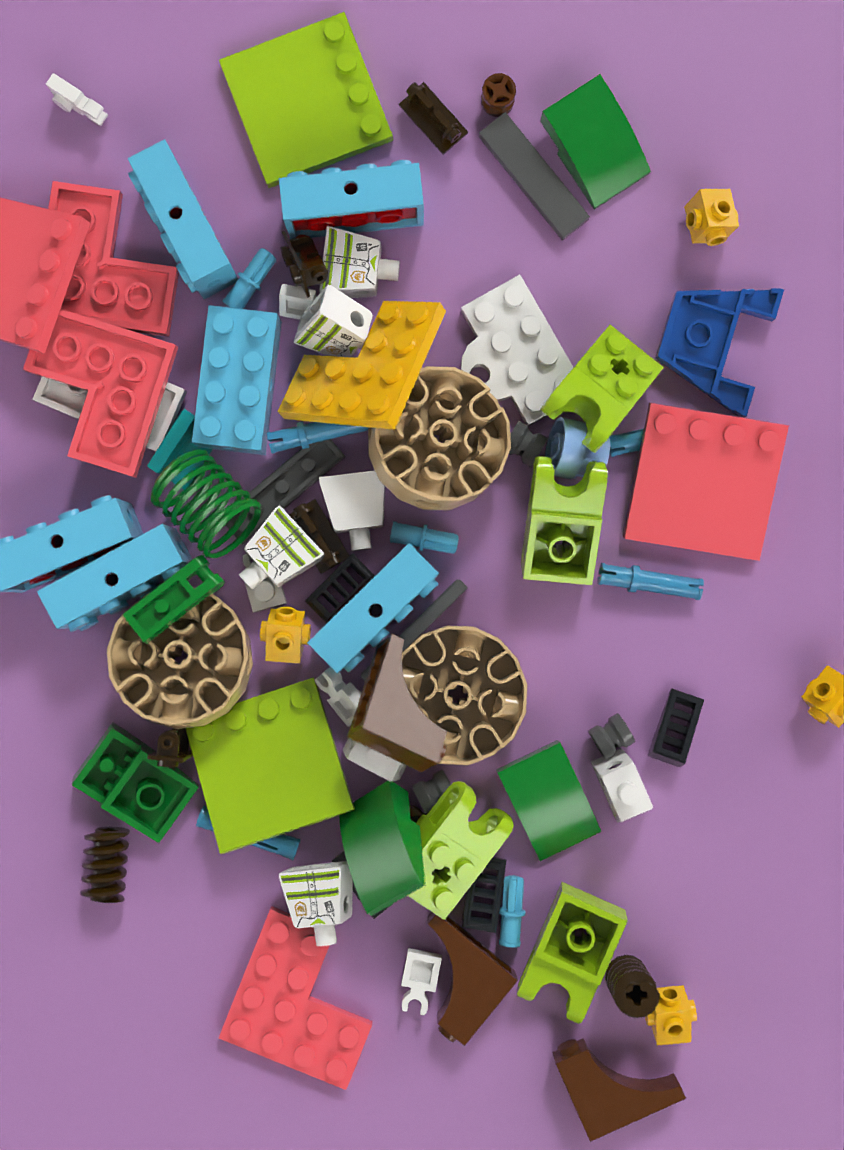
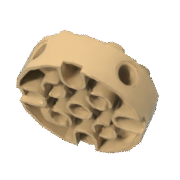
M427 366L421 368L395 430L368 428L369 458L379 481L399 500L423 510H452L474 501L502 473L511 449L510 421L504 408L500 407L497 399L489 392L491 389L480 378L455 367ZM434 435H438V436H439V441H440V442L437 441V438L434 437Z
M214 594L207 596L148 644L142 641L122 615L115 623L107 648L109 678L123 702L144 719L174 729L205 726L228 713L246 691L253 667L249 635L233 609ZM182 651H184L188 657L179 664L175 661V657H180Z
M446 625L420 635L402 652L403 675L413 700L433 723L447 731L444 741L446 752L440 764L470 765L496 754L515 737L526 714L527 682L518 659L499 638L476 627ZM456 685H462V691L467 693L466 698H460L458 703L452 702V696L448 694L449 689L455 690Z

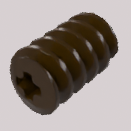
M99 827L95 829L94 833L84 835V839L94 842V846L83 849V853L93 856V860L82 863V867L92 870V874L81 877L82 882L91 884V888L80 891L81 896L101 903H118L125 900L124 896L119 893L126 889L125 882L120 879L127 875V870L121 865L128 861L127 855L122 853V851L129 847V843L122 838L129 835V829L122 827Z
M625 954L617 956L609 963L605 980L607 988L619 1010L628 1017L633 1018L646 1017L652 1013L658 1005L660 994L657 990L656 982L643 962L633 955Z

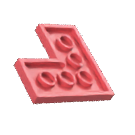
M52 181L48 209L80 216L90 222L60 309L130 331L169 337L179 271L174 266L113 258L123 194L120 190Z
M60 309L45 354L29 349L23 370L88 391L69 448L68 457L137 478L178 346Z
M271 906L219 1039L347 1090L373 1021L310 996L330 945L316 946L314 927L295 928L290 913Z

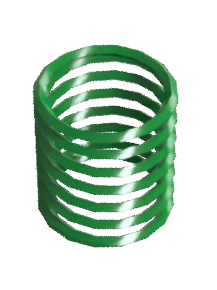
M192 450L173 460L156 479L151 491L152 504L156 508H162L163 515L171 517L172 524L180 526L182 534H189V541L197 543V549L203 552L206 558H219L238 547L253 531L261 515L262 506L257 499H251L249 492L242 490L240 483L235 482L231 474L225 473L222 465L216 464L214 458L209 456L206 450ZM204 461L203 466L196 468L180 479L169 491L163 502L159 501L164 488L177 474L196 462ZM211 470L210 474L203 478L206 471ZM195 477L185 490L175 496L182 486ZM220 478L218 484L210 488L213 480ZM228 487L226 493L218 497L221 490ZM199 488H201V490L196 494V496L190 502H188L182 507V505L188 500V498L193 493H195ZM236 496L234 503L225 507L229 499ZM209 497V499L196 512H194L195 509ZM174 506L172 512H170L168 508ZM250 507H254V514L243 533L224 549L211 553L210 551L225 543L239 529L246 519ZM214 508H216L204 521H202ZM242 511L234 525L221 538L211 544L215 535L230 519ZM184 513L181 520L179 521L177 519V516ZM193 522L190 529L185 527L186 524ZM202 530V532H201V534L199 535V537L196 538V537L194 536V533H196V532Z

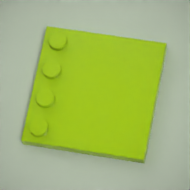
M345 12L219 59L268 189L279 185V178L287 177L291 172L302 171L308 174L393 141V134Z
M314 677L235 703L228 713L205 726L186 728L220 854H225L355 810Z

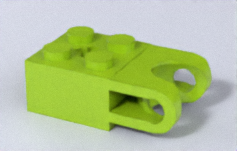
M609 325L553 391L540 410L553 420L563 412H573L579 415L587 427V434L582 444L593 453H596L664 367L612 325Z
M542 456L535 458L521 556L523 579L582 585L593 584L608 472L604 462H589L582 480L576 485L565 487L557 484L554 480V468L551 458ZM562 540V544H555L556 542Z
M461 781L453 782L427 815L423 813L416 822L420 825L425 886L407 896L443 920L451 913L513 830L511 816L497 808H491L478 820L468 822V818L476 804V796L472 788Z
M561 882L520 977L517 996L531 1001L534 1000L543 985L549 983L560 984L569 993L566 1003V1018L577 1024L582 1023L628 922L626 910ZM584 928L588 934L586 935L582 932L581 937L575 936V929Z

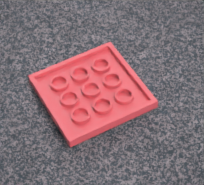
M0 197V341L45 354L90 226L89 221L80 216Z
M649 402L623 534L624 539L760 561L789 426Z

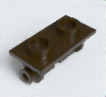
M414 82L406 90L408 96L399 103V106L444 155L468 134L467 129L424 82L421 85Z
M282 231L285 246L280 247L284 263L286 267H289L295 286L301 285L308 298L310 297L308 287L315 284H323L327 279L328 270L318 254L311 237L299 235L289 240L286 232Z
M316 499L307 504H300L293 509L294 512L289 514L324 553V559L315 564L321 574L350 556Z
M173 728L162 733L158 738L157 751L148 755L147 759L158 760L157 765L162 767H179V763H185L187 759L193 756L192 750H188L189 739L186 728Z

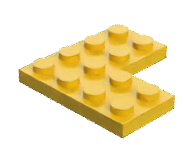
M383 301L358 358L303 355L277 412L284 419L395 430L446 310L440 302Z

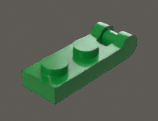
M204 555L194 558L122 614L145 644H148L207 596L215 593L225 584V581L218 573L214 574L210 570V563ZM194 576H198L203 583L194 589L188 581Z

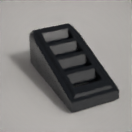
M352 553L305 602L328 623L375 575ZM350 566L364 579L360 584L346 571ZM340 576L354 588L350 594L336 581ZM331 585L344 598L341 603L327 591ZM321 595L335 608L332 613L317 600Z
M673 688L670 689L649 749V757L676 767H681L686 763L704 699ZM678 703L692 708L691 714L673 708L674 704ZM672 716L688 723L685 727L671 722L670 717ZM666 730L683 735L682 740L666 735ZM662 744L678 748L677 753L661 748Z
M493 857L485 868L497 870V875L481 873L467 890L461 919L462 927L496 933L506 859ZM476 881L495 884L494 890L475 887ZM474 896L491 898L492 904L475 902L473 898ZM471 911L490 913V917L472 916Z

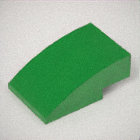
M601 74L542 111L540 122L559 149L557 155L594 210L650 174V167L638 139Z
M112 722L73 776L71 785L100 802L102 809L157 843H160L195 794L199 785L178 767L158 766V760L147 759L148 755L155 752V750Z
M556 740L496 769L540 861L602 832L560 741Z
M389 780L354 801V811L339 815L342 843L349 871L362 905L370 916L425 886L420 825L410 818L408 791Z

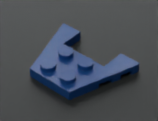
M784 289L677 291L673 297L655 359L736 416L747 417L755 387L724 378L721 375L740 312L773 322L776 319Z

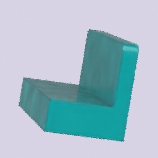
M183 409L147 464L148 468L160 475L173 460L186 452L201 449L206 450L209 455L211 454L213 449L197 447L192 443L194 414ZM204 461L196 462L185 468L171 482L176 484L189 472L203 466ZM193 477L181 488L185 490L192 483L195 477Z

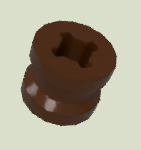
M495 73L484 81L481 105L486 113L499 117L506 112L508 114L512 110L516 95V85L513 79L506 74Z

